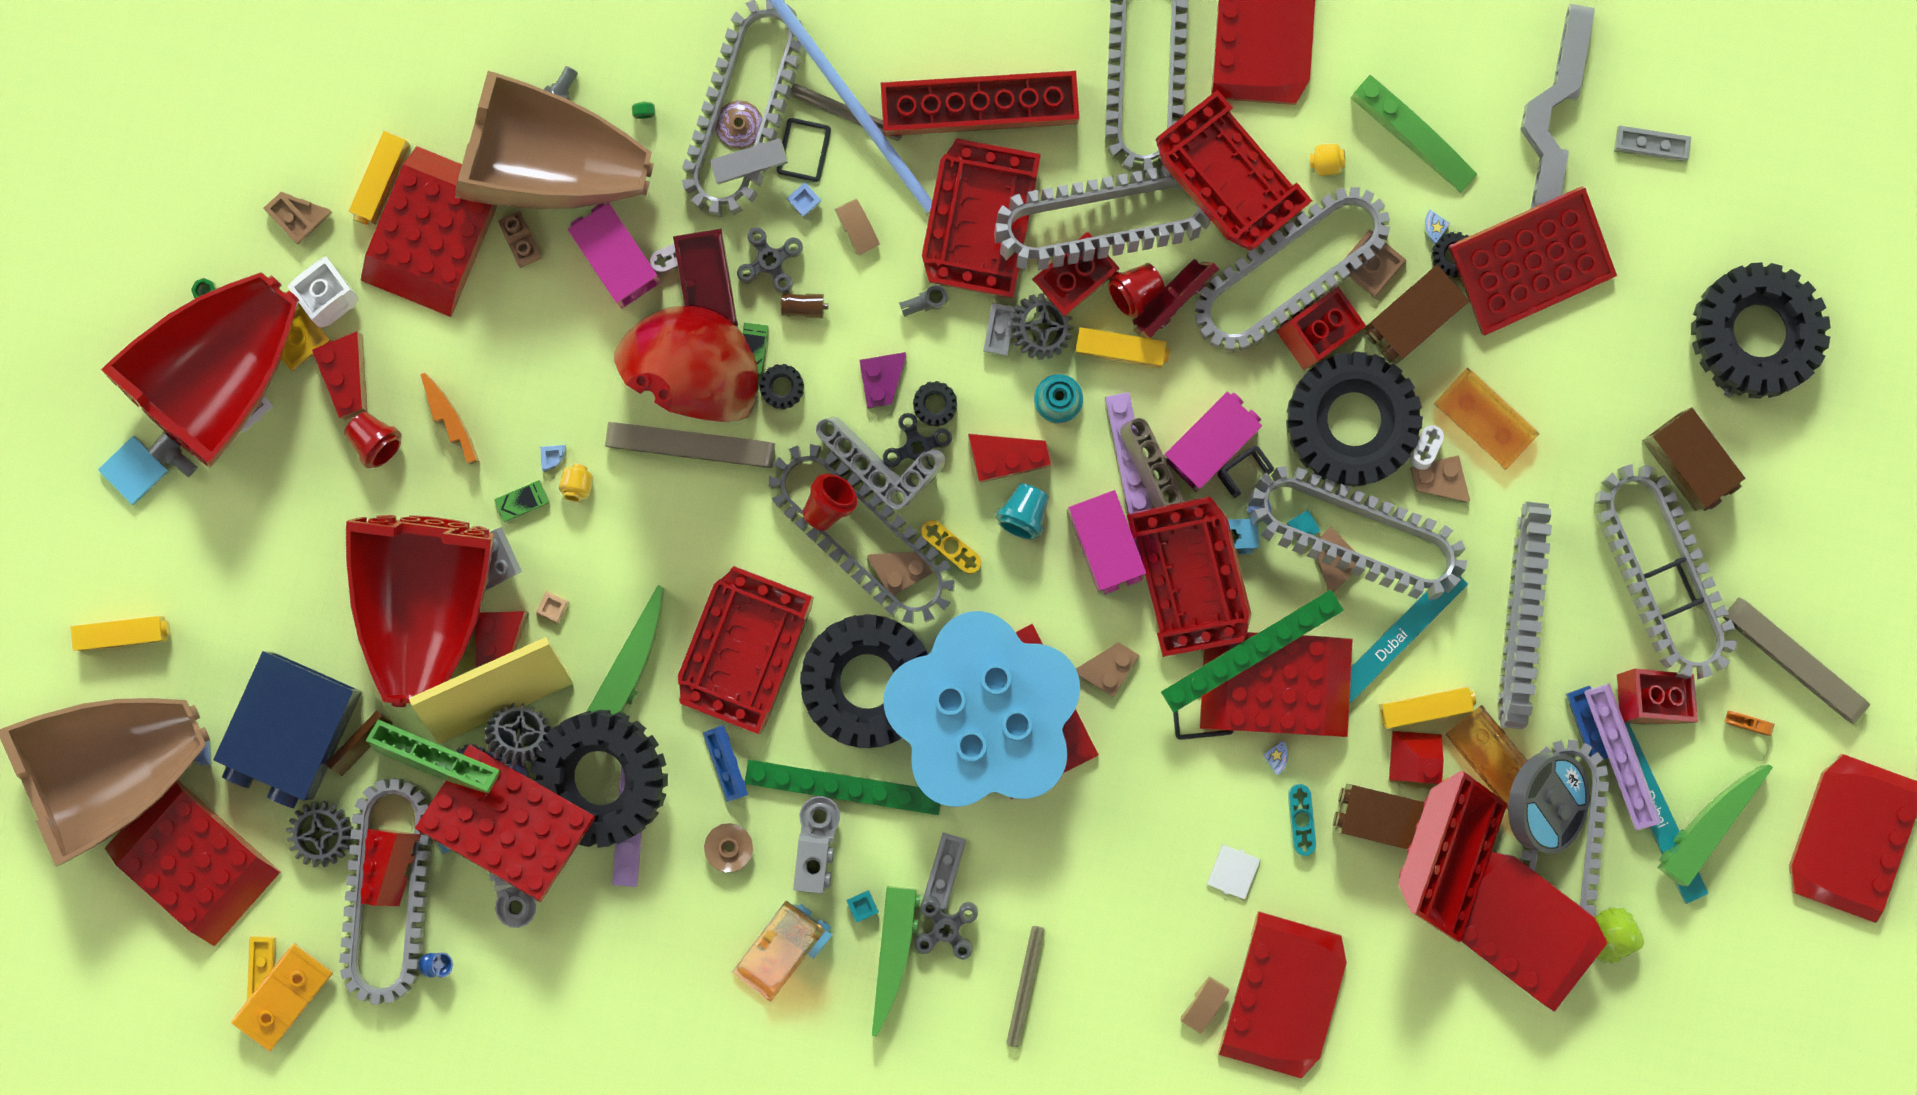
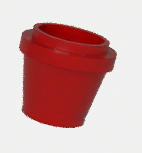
M1145 263L1122 273H1114L1109 279L1108 290L1120 311L1127 316L1136 318L1143 314L1144 308L1165 290V285L1156 268L1150 263Z
M362 412L355 416L344 430V436L359 455L360 462L366 468H377L384 465L396 454L401 445V432L396 427L383 423L369 412Z
M821 474L811 484V493L802 513L806 522L813 528L821 531L828 530L841 518L849 516L854 511L858 503L856 493L845 479L837 475Z

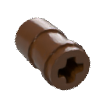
M782 294V316L823 319L824 309L828 310L829 307L828 303H824V294Z

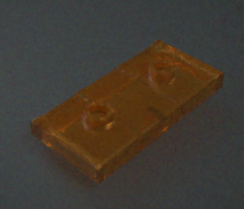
M1468 367L1433 403L1470 436L1478 446L1497 461L1504 470H1507L1539 435L1531 424Z
M1480 705L1448 731L1445 736L1490 790L1509 804V796L1514 779L1527 759L1505 734V731L1489 715L1484 706Z
M785 901L732 973L771 1002L823 935L825 929L791 903Z

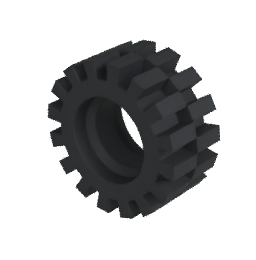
M1450 232L1442 236L1432 249L1431 258H1433V266L1438 264L1445 274L1451 276V278L1460 277L1456 265L1446 259L1445 253L1449 245L1469 236L1467 234L1465 236L1462 235V232Z
M776 364L773 367H769L763 373L760 380V393L767 404L776 409L793 407L804 394V382L801 374L794 367L787 364ZM784 377L791 382V391L787 395L779 396L774 393L772 386L777 378Z
M927 382V384L920 386L919 390L915 393L913 399L915 414L921 422L929 426L945 425L956 413V394L944 382ZM936 394L944 399L945 406L941 412L932 413L928 411L925 403L929 396Z

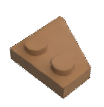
M280 192L263 208L298 245L332 214V211L328 208L315 205L284 192Z
M1459 455L1433 461L1432 465L1425 470L1417 469L1414 466L1410 467L1417 492L1460 500L1461 502L1470 501Z
M1329 527L1319 537L1354 551L1332 527ZM1322 550L1318 556L1319 566L1327 585V591L1332 590L1334 593L1352 575L1350 571L1355 562L1351 561L1348 568L1343 571L1336 568L1341 558L1340 556L1336 555V559L1331 565L1321 562L1327 552Z
M915 552L869 554L867 556L884 587L893 596L933 573L929 565Z
M1118 642L1076 668V671L1080 677L1114 697L1140 655Z

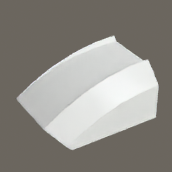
M327 256L316 261L287 286L300 300V305L319 328L331 326L333 322L347 311L355 308L358 300L355 292Z

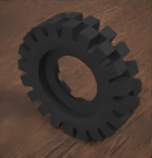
M1763 262L1750 263L1746 267L1741 265L1732 269L1706 289L1701 296L1702 300L1696 304L1693 312L1696 320L1691 323V335H1696L1697 340L1692 345L1695 355L1702 354L1703 360L1699 362L1705 372L1713 371L1715 376L1712 380L1721 387L1725 384L1731 386L1729 391L1741 396L1744 393H1748V398L1761 399L1768 395V398L1780 396L1808 380L1815 373L1814 370L1821 366L1826 357L1822 353L1829 348L1831 337L1825 335V332L1831 328L1829 316H1822V311L1826 309V305L1822 297L1818 299L1813 297L1812 293L1816 289L1809 281L1802 284L1799 282L1801 277L1799 273L1792 269L1785 273L1782 271V265L1770 263L1768 266L1763 267ZM1753 305H1763L1773 309L1780 315L1785 324L1786 337L1783 346L1778 352L1767 357H1756L1748 354L1739 346L1734 335V324L1739 313L1745 308Z
M1354 351L1350 354L1344 352L1333 355L1331 358L1324 359L1316 364L1296 385L1287 408V433H1290V444L1293 451H1296L1300 456L1299 460L1306 468L1309 467L1313 470L1314 474L1322 476L1321 479H1330L1335 481L1337 485L1365 486L1393 474L1411 457L1410 454L1416 448L1420 439L1418 435L1419 430L1422 429L1423 416H1420L1422 406L1419 396H1416L1413 391L1415 386L1409 378L1406 379L1401 374L1403 371L1394 363L1391 365L1385 362V358L1375 354L1373 356L1366 355V352ZM1352 392L1362 393L1370 397L1377 404L1381 414V425L1376 436L1368 443L1359 446H1350L1340 442L1333 436L1328 426V412L1332 403L1341 395Z
M871 614L854 615L833 623L812 642L810 649L806 652L800 673L801 695L809 716L820 730L829 737L842 744L857 748L882 747L902 739V737L890 725L884 711V703L874 708H860L846 699L840 683L842 671L853 658L871 654L885 660L894 673L904 663L926 656L928 653L916 635L897 621Z
M611 710L587 711L560 722V725L553 727L545 735L549 739L545 740L548 744L544 742L539 743L542 751L537 749L535 751L537 755L543 758L541 760L536 759L531 765L530 773L536 774V779L533 781L594 815L595 820L579 843L582 846L591 847L597 844L598 848L609 847L615 843L619 844L632 838L646 829V825L653 822L659 814L656 811L657 808L663 806L666 794L662 793V789L668 786V773H662V767L667 764L663 753L657 755L655 748L659 746L653 735L647 737L644 734L647 728L640 722L635 721L631 723L629 722L630 716L620 712L611 714ZM595 751L606 752L614 756L620 762L625 773L623 792L614 802L606 805L593 804L587 801L579 793L575 784V769L578 762L586 754Z

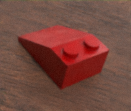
M1087 231L1078 240L1091 238L1092 236ZM1095 248L1093 260L1083 262L1081 250L1078 263L1068 265L1067 253H1065L1063 266L1053 268V262H1051L1048 269H1043L1032 280L1060 313L1065 316L1108 282L1110 277L1118 272L1120 268L1109 255L1106 258L1098 259L1097 248Z
M1338 286L1281 326L1276 332L1302 369L1306 370L1366 327V324Z
M1636 668L1617 674L1619 710L1624 723H1697L1694 674H1692V677L1684 679L1676 676L1677 672Z

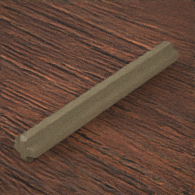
M793 84L790 96L861 126L846 104L799 84ZM869 115L883 133V120ZM903 135L886 137L900 141Z
M1032 926L1006 1042L1011 1047L1020 1046L1045 932L1044 928L1040 926Z

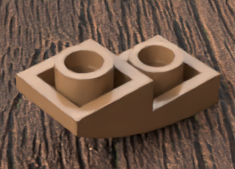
M857 199L835 209L842 228L847 232L857 255H861L880 245Z
M520 211L498 220L519 268L542 259Z
M1209 976L1195 993V999L1181 1015V1022L1201 1034L1229 993V988Z

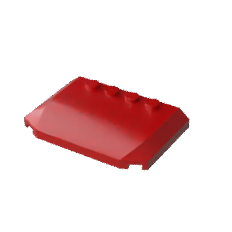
M1218 0L1211 94L1218 90L1226 100L1296 105L1310 81L1315 0Z
M1216 90L1161 133L1155 140L1164 167L1224 237L1252 251L1307 207L1313 200L1298 183L1292 185L1230 113L1233 107Z
M958 138L954 141L948 152L940 159L922 250V259L929 283L1014 298L1019 267H1016L1019 254L1014 252L1007 260L1000 254L1001 242L995 243L994 238L995 224L1002 205L1009 209L1011 197L1020 194L1024 205L1026 204L1028 192L1035 191L1041 154ZM1030 215L1018 218L1011 226L1014 237L1023 245Z
M1209 496L1127 514L1133 539L1136 538L1141 560L1146 571L1145 576L1159 627L1157 636L1162 656H1171L1244 642L1247 637L1252 613L1228 518L1213 499Z
M733 566L723 578L713 584L678 674L680 704L760 735L770 717L811 612L814 597Z
M1840 754L1837 757L1838 759L1820 775L1790 860L1789 871L1793 883L1792 893L1877 923L1886 906L1917 817V781L1845 754Z
M1491 851L1461 942L1544 1006L1555 1012L1608 944V941L1595 916L1516 856Z
M1257 911L1251 932L1250 944L1217 1054L1302 1079L1321 1057L1347 961L1342 935Z

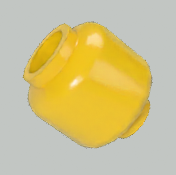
M1336 143L1317 145L1314 154H1310L1311 169L1315 168L1319 176L1340 174L1342 168H1346L1345 150L1341 149Z
M573 464V467H567L563 470L558 489L566 500L581 502L582 499L589 496L593 475L587 471L588 468L586 466Z

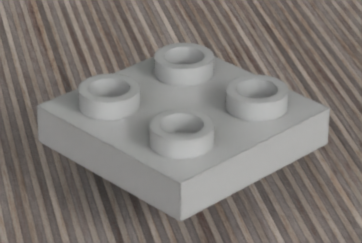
M502 527L489 532L494 533V545L485 591L522 572Z

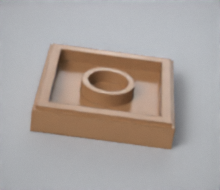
M1369 229L1346 257L1363 246L1372 237L1373 231ZM1386 242L1379 253L1371 248L1375 257L1366 264L1360 257L1359 259L1363 265L1355 273L1349 266L1347 267L1350 271L1349 277L1373 298L1377 297L1407 261Z

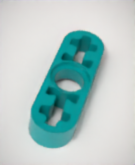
M1296 784L1288 791L1293 848L1298 854L1308 856L1316 849L1311 791L1307 786ZM1298 788H1301L1302 792H1306V797L1302 798V805L1308 804V810L1297 809L1294 811L1293 806H1299L1298 799L1293 798V794L1297 793ZM1299 813H1306L1309 817V822L1304 827H1299L1295 822V817ZM1310 829V834L1305 833L1306 841L1311 842V846L1307 847V851H1303V848L1298 847V843L1302 842V834L1296 835V830L1306 831Z

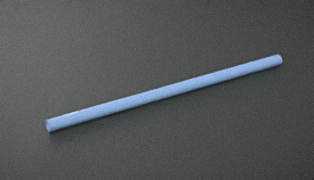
M769 0L925 212L928 213L931 209L932 199L784 0Z

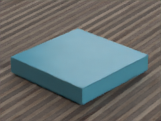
M132 436L98 469L131 505L138 502L169 472L161 462L148 452V449L136 436Z

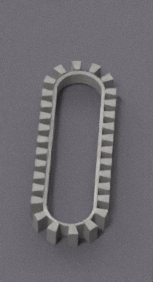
M751 0L745 3L752 13L744 19L736 11L730 19L735 26L740 27V30L737 33L727 28L725 39L728 43H735L733 48L723 42L720 53L723 57L730 58V61L728 62L718 57L715 65L719 72H726L725 76L713 71L711 82L714 86H720L721 89L719 92L710 86L708 87L706 96L710 101H716V104L714 106L704 101L701 111L705 115H711V119L708 120L699 115L696 124L700 129L707 130L704 135L694 130L692 140L695 144H702L700 150L690 144L687 152L690 158L698 160L695 164L685 159L682 167L686 173H694V179L682 180L684 190L689 194L698 189L700 193L693 197L691 201L701 210L707 201L712 202L709 212L713 216L722 217V205L729 204L733 215L742 212L743 210L737 203V200L744 195L753 203L758 194L748 188L749 182L751 181L761 187L764 178L760 172L745 176L739 189L734 194L725 198H715L706 194L700 183V174L748 28L756 20L765 17L776 18L786 25L769 0H766L767 10L759 11L757 2ZM788 5L794 15L797 16L796 12ZM787 25L788 42L754 146L763 144L764 138L770 141L776 140L778 134L776 130L767 127L768 124L780 128L782 118L779 114H772L774 108L784 114L787 104L783 99H777V96L779 94L789 100L791 93L790 86L781 83L784 80L793 85L796 74L793 70H786L787 65L798 70L801 63L800 58L791 55V52L793 51L803 56L805 51L799 41H794L795 35Z
M1110 0L1108 48L1120 47V51L1109 49L1108 63L1119 62V66L1109 64L1107 78L1119 77V81L1108 79L1107 93L1118 92V97L1107 94L1106 109L1118 107V112L1106 111L1105 124L1117 122V127L1106 125L1105 139L1117 137L1118 143L1109 146L1108 151L1113 159L1120 152L1128 156L1122 164L1123 168L1131 171L1134 160L1142 161V174H1144L1147 169H1153L1151 160L1158 158L1162 167L1164 165L1159 150L1150 155H1139L1130 151L1122 140L1126 0ZM1172 0L1167 129L1177 122H1172V117L1181 119L1184 116V105L1172 106V102L1181 104L1184 102L1185 89L1173 91V86L1183 89L1185 74L1173 75L1174 71L1184 73L1186 69V59L1174 61V56L1185 58L1186 44L1175 45V41L1185 43L1187 29L1175 30V26L1186 28L1188 0ZM1122 1V5L1112 3ZM1176 11L1183 12L1186 14L1176 15ZM1121 16V20L1112 19V17ZM1121 31V36L1111 34L1113 32Z
M1163 166L1160 170L1159 179H1157L1156 168L1147 169L1144 182L1142 171L1132 172L1129 185L1126 173L1117 175L1115 187H1113L1112 176L1102 178L1100 190H1098L1097 179L1087 181L1085 193H1083L1082 182L1073 183L1071 196H1068V184L1057 187L1055 199H1053V187L1042 190L1041 201L1038 199V190L1028 192L1026 204L1024 205L1020 194H1017L1010 198L1009 209L1003 205L1000 208L995 224L994 238L995 243L1001 242L1000 254L1006 260L1014 252L1019 254L1016 267L1026 270L1027 261L1030 258L1037 259L1038 270L1048 269L1050 256H1052L1053 268L1063 266L1065 253H1067L1069 265L1078 263L1081 250L1083 262L1093 260L1095 248H1097L1098 259L1108 257L1110 245H1112L1113 256L1123 254L1125 242H1127V253L1137 252L1140 239L1142 250L1152 249L1154 236H1156L1157 248L1167 246L1170 233L1172 245L1182 243L1185 230L1189 240L1192 241L1199 237L1201 226L1207 230L1211 220L1197 205V212L1185 220L1038 248L1021 244L1012 233L1011 226L1013 223L1025 215L1167 188L1184 190Z
M1633 464L1623 466L1618 469L1622 481H1619L1614 473H1611L1601 482V484L1611 489L1610 492L1599 491L1595 494L1594 504H1606L1607 511L1596 515L1599 524H1602L1611 519L1613 525L1603 528L1602 531L1605 538L1615 533L1618 535L1619 540H1614L1608 543L1612 553L1622 547L1625 551V554L1618 555L1614 559L1618 567L1628 561L1632 567L1621 571V575L1624 581L1636 576L1638 582L1627 586L1629 593L1633 595L1642 590L1644 597L1633 600L1636 609L1638 610L1647 604L1650 608V611L1639 614L1643 624L1652 619L1657 624L1656 626L1646 628L1649 638L1661 633L1663 640L1653 642V648L1655 652H1659L1667 647L1670 653L1669 656L1661 659L1660 662L1666 669L1672 667L1675 662L1681 664L1676 676L1684 679L1692 677L1693 667H1697V679L1712 676L1713 673L1708 664L1712 663L1717 671L1722 670L1730 662L1720 655L1722 650L1728 653L1736 650L1737 641H1724L1723 632L1733 630L1735 627L1731 619L1722 624L1717 619L1729 615L1725 605L1713 610L1711 604L1721 601L1722 598L1719 591L1709 596L1705 592V589L1712 588L1716 584L1712 576L1702 582L1698 576L1708 573L1710 570L1706 562L1694 567L1692 561L1703 558L1702 552L1698 548L1688 553L1686 547L1697 543L1694 534L1684 539L1680 535L1681 532H1685L1691 529L1687 519L1678 525L1675 524L1674 518L1685 515L1681 505L1671 511L1668 508L1667 504L1678 501L1675 491L1664 497L1660 490L1662 487L1670 484V481L1665 475L1658 478L1655 483L1648 479L1654 468L1647 465L1639 468L1638 476L1633 474ZM1637 482L1651 490L1681 558H1686L1684 565L1698 597L1704 599L1702 606L1716 636L1715 650L1704 662L1686 660L1679 654L1615 511L1614 497L1619 487L1624 483Z
M1286 466L1276 467L1271 475L1273 480L1266 472L1255 485L1257 489H1254L1249 496L1248 506H1260V509H1254L1249 518L1253 526L1263 520L1268 526L1261 536L1266 540L1270 541L1275 532L1281 533L1283 536L1277 545L1288 548L1292 540L1296 539L1298 541L1292 551L1300 554L1303 553L1307 544L1312 547L1307 557L1315 560L1322 550L1327 551L1321 562L1328 565L1333 563L1336 555L1340 556L1341 558L1336 568L1345 571L1351 564V561L1355 562L1350 573L1356 576H1360L1365 567H1368L1370 569L1364 579L1372 582L1378 578L1381 572L1384 575L1379 585L1387 588L1393 583L1394 578L1399 579L1393 590L1403 594L1409 587V584L1413 586L1407 596L1418 599L1423 593L1424 588H1428L1429 600L1438 599L1445 592L1444 589L1449 593L1461 580L1458 577L1466 570L1467 560H1455V557H1459L1465 550L1463 542L1460 540L1452 546L1446 539L1453 530L1448 526L1444 525L1439 533L1436 534L1431 531L1437 521L1427 518L1421 527H1418L1417 525L1422 515L1414 512L1405 522L1403 519L1408 510L1402 507H1398L1393 516H1390L1388 514L1394 504L1386 501L1382 503L1377 511L1374 508L1379 499L1371 495L1364 502V505L1359 504L1365 493L1358 490L1353 492L1350 499H1346L1345 497L1350 487L1341 484L1335 494L1331 493L1336 482L1330 479H1326L1321 488H1318L1316 486L1322 476L1314 473L1310 475L1307 483H1305L1302 479L1307 470L1298 467L1292 478H1287ZM1290 487L1434 543L1445 555L1447 562L1446 572L1438 579H1424L1282 524L1269 511L1268 495L1274 489Z
M1525 501V504H1522L1521 517H1518L1516 526L1520 530L1519 538H1514V547L1518 548V553L1513 552L1512 563H1516V568H1511L1510 577L1515 578V581L1510 583L1509 593L1513 594V599L1508 598L1507 606L1508 609L1512 610L1511 614L1506 615V624H1510V629H1505L1504 639H1508V645L1503 644V655H1507V658L1502 660L1501 670H1505V675H1500L1499 685L1504 687L1503 693L1500 692L1498 694V704H1503L1498 712V720L1501 721V727L1524 729L1528 725V715L1531 716L1533 706L1529 702L1530 695H1535L1536 685L1531 684V680L1537 677V669L1533 668V663L1538 664L1539 653H1534L1535 648H1540V637H1536V632H1541L1542 622L1538 621V616L1543 617L1544 606H1539L1540 600H1545V590H1541V585H1546L1547 575L1543 574V569L1548 570L1549 559H1544V554H1549L1550 543H1546V536L1551 535L1552 525L1546 524L1549 523L1551 518V509H1549V504Z

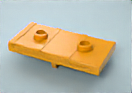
M293 943L231 1020V1024L271 1052L321 987L331 977L333 971Z

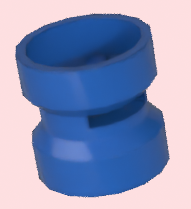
M443 952L427 953L422 956L419 962L421 974L428 978L446 977L453 969L452 958Z

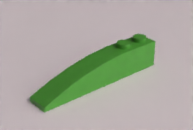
M1371 74L1351 96L1355 103L1460 193L1477 175L1446 141Z
M657 585L587 711L611 710V714L620 712L626 715L623 710L627 703L631 705L638 694L635 689L648 663L657 634L664 588Z
M377 720L366 739V742L377 753L438 778L485 793L490 792L501 773L500 770L381 720Z
M1769 764L1760 765L1718 794L1699 812L1685 830H1680L1673 840L1675 844L1670 850L1667 849L1659 859L1661 863L1657 868L1678 885L1689 886L1773 767Z
M887 886L872 1036L877 1037L891 1009L906 967L912 934H917L918 919L913 918L914 909L919 910L921 895H917L914 888Z

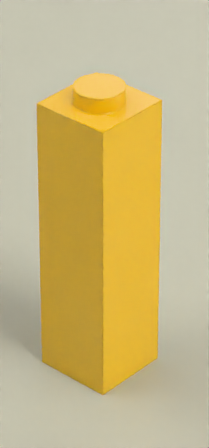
M383 130L349 208V212L354 215L353 220L367 225L368 221L376 224L410 146L407 140Z
M1079 327L1075 354L1162 368L1163 362L1168 363L1170 348H1166L1167 341Z
M164 616L70 626L73 651L167 641V635L170 634L169 622L165 621Z
M1463 687L1379 704L1383 728L1387 729L1474 711L1473 706L1476 705V698L1474 692L1470 691L1469 687Z

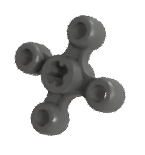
M760 227L752 228L747 234V239L750 245L758 250V258L754 263L742 264L738 268V279L744 284H749L760 273H768L774 279L773 285L777 292L781 294L789 293L793 288V281L789 275L783 272L782 264L787 258H795L802 254V242L800 239L792 237L787 239L781 248L775 249L767 244V235ZM755 234H760L761 239L755 241L753 240V236ZM796 244L798 246L797 250L791 251L789 249L790 245ZM769 255H773L776 261L775 264L771 263V266H767L764 260L765 258L769 259ZM745 270L751 271L749 277L742 276ZM782 280L788 282L786 287H780L779 283Z
M925 897L921 902V912L933 920L934 927L930 932L921 933L916 937V950L919 953L927 954L933 950L937 942L943 941L949 942L952 945L953 953L958 959L965 960L969 958L972 954V944L968 939L960 935L959 929L963 924L972 923L977 919V906L972 902H965L960 906L957 913L953 915L945 914L942 912L940 902L936 897ZM931 904L934 908L929 909L926 906ZM970 910L972 914L968 915L965 911ZM945 924L950 925L948 931L943 930ZM922 941H926V942H928L929 944H928V945H922L921 942H922ZM960 947H965L966 950H965V951H961V950H959V948H960Z

